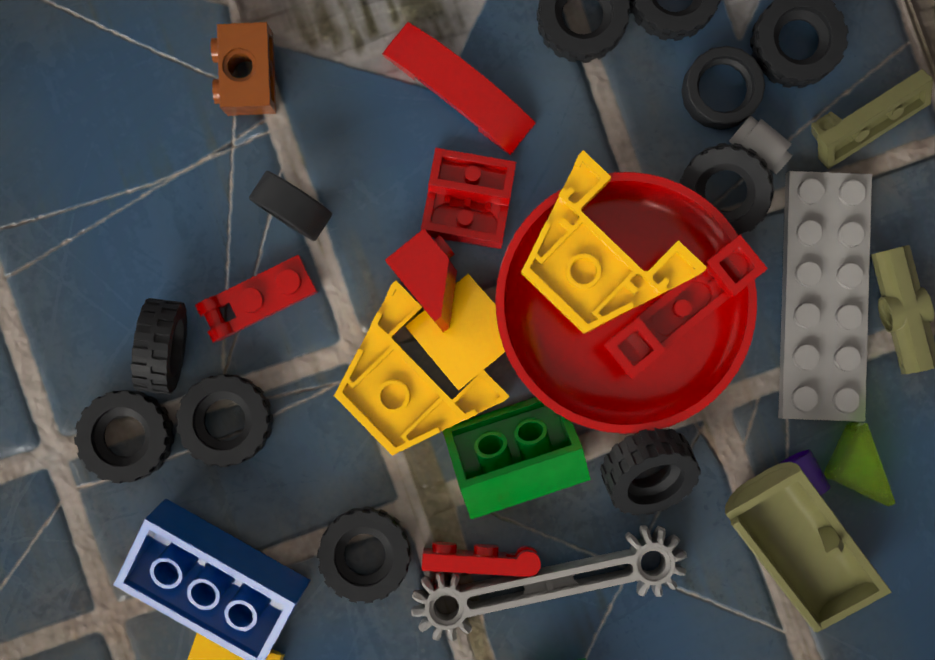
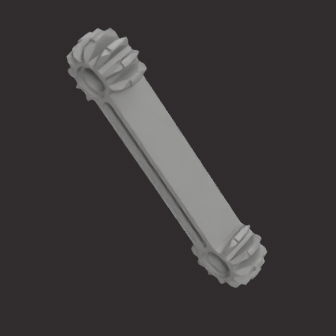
M641 525L639 527L640 539L637 540L630 532L625 534L626 540L631 544L630 549L542 567L537 574L531 577L500 576L459 585L460 573H452L450 581L445 580L444 572H436V584L429 577L424 576L421 579V584L426 591L414 590L412 598L422 604L412 607L411 614L415 617L425 616L418 626L421 632L426 631L432 625L435 627L433 630L434 640L438 641L441 638L442 630H448L450 641H456V627H459L466 634L472 632V626L466 619L467 617L635 581H638L636 587L638 595L645 596L651 585L654 595L661 597L663 595L661 584L666 583L669 588L675 590L678 585L671 578L673 573L679 576L686 574V569L679 564H675V562L687 558V553L683 549H675L680 541L676 535L673 534L665 539L666 530L664 527L657 526L651 537L648 527ZM649 551H658L661 555L659 566L651 571L643 570L641 568L643 555ZM628 563V566L623 570L576 580L573 577L575 574ZM524 586V591L478 601L468 600L472 596ZM450 595L454 597L459 604L458 608L451 614L439 612L435 607V601L440 596Z

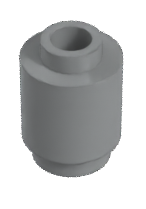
M751 115L729 140L732 145L737 143L746 149L751 148L756 151V154L766 161L769 171L771 170L775 175L793 156L787 151L792 143L764 120L760 119L758 122Z

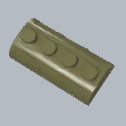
M780 463L765 470L742 484L729 497L725 505V514L730 519L731 525L814 632L818 633L892 593L796 463Z

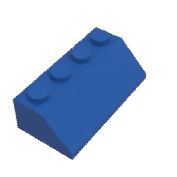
M165 498L145 518L113 585L244 660H266L311 580Z

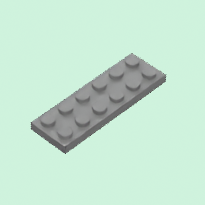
M789 171L785 174L778 418L865 422L872 174Z

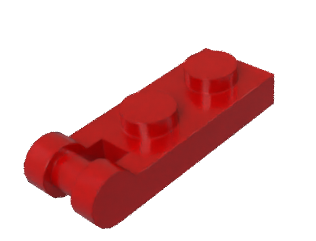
M296 255L217 295L200 301L195 305V308L200 317H205L210 327V330L207 332L212 342L215 343L318 293L301 256ZM230 304L236 318L225 322L220 309Z
M432 542V548L423 549L421 571L531 577L540 570L541 561L537 551L527 545L518 548L515 553L499 552V546L490 544H475L472 551L457 550V544L452 542Z

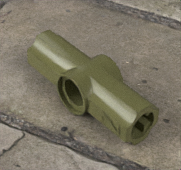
M910 245L871 254L882 296L878 300L879 316L884 328L892 335L901 374L935 369V341L930 326L934 318L933 304L926 289L920 287Z

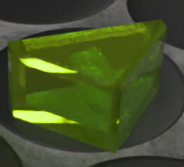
M861 422L847 424L824 471L826 479L873 502L885 506L896 504L868 424Z

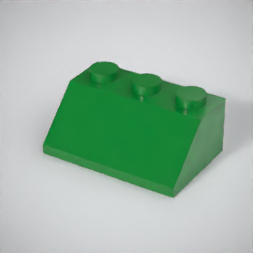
M537 397L462 421L443 430L458 485L471 520L591 480L583 447L573 423L548 408Z

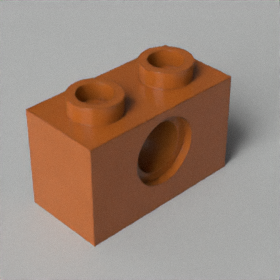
M267 22L217 24V38H211V56L213 63H218L219 79H213L212 81L214 103L220 104V108L227 116L276 114L274 40L270 26ZM239 63H252V71L248 76L244 78L234 77V69Z

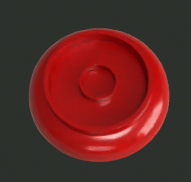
M608 173L611 176L610 182L581 210L644 271H649L678 240L703 263L738 236L724 215L701 195L680 183L645 173ZM561 190L552 194L530 213L515 232L503 257L497 279L495 302L498 331L506 355L518 377L534 396L555 413L571 422L603 432L627 434L639 433V431L645 429H663L682 422L703 410L727 388L746 358L756 325L757 289L755 280L738 294L730 297L666 349L667 352L635 378L631 379L605 348L604 344L662 295L583 334L521 274Z

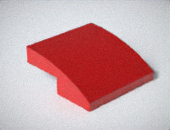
M435 148L421 230L425 229L434 238L440 235L446 240L501 249L516 162Z

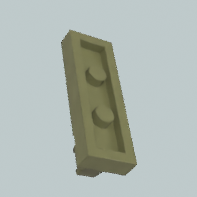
M921 69L843 120L833 112H829L811 124V133L818 142V159L827 169H830L930 105L933 78Z

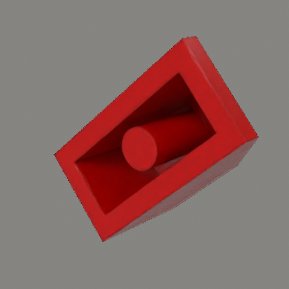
M422 229L386 258L385 261L444 333L450 328L457 270L450 261V258L455 253L440 235L433 240L427 231Z

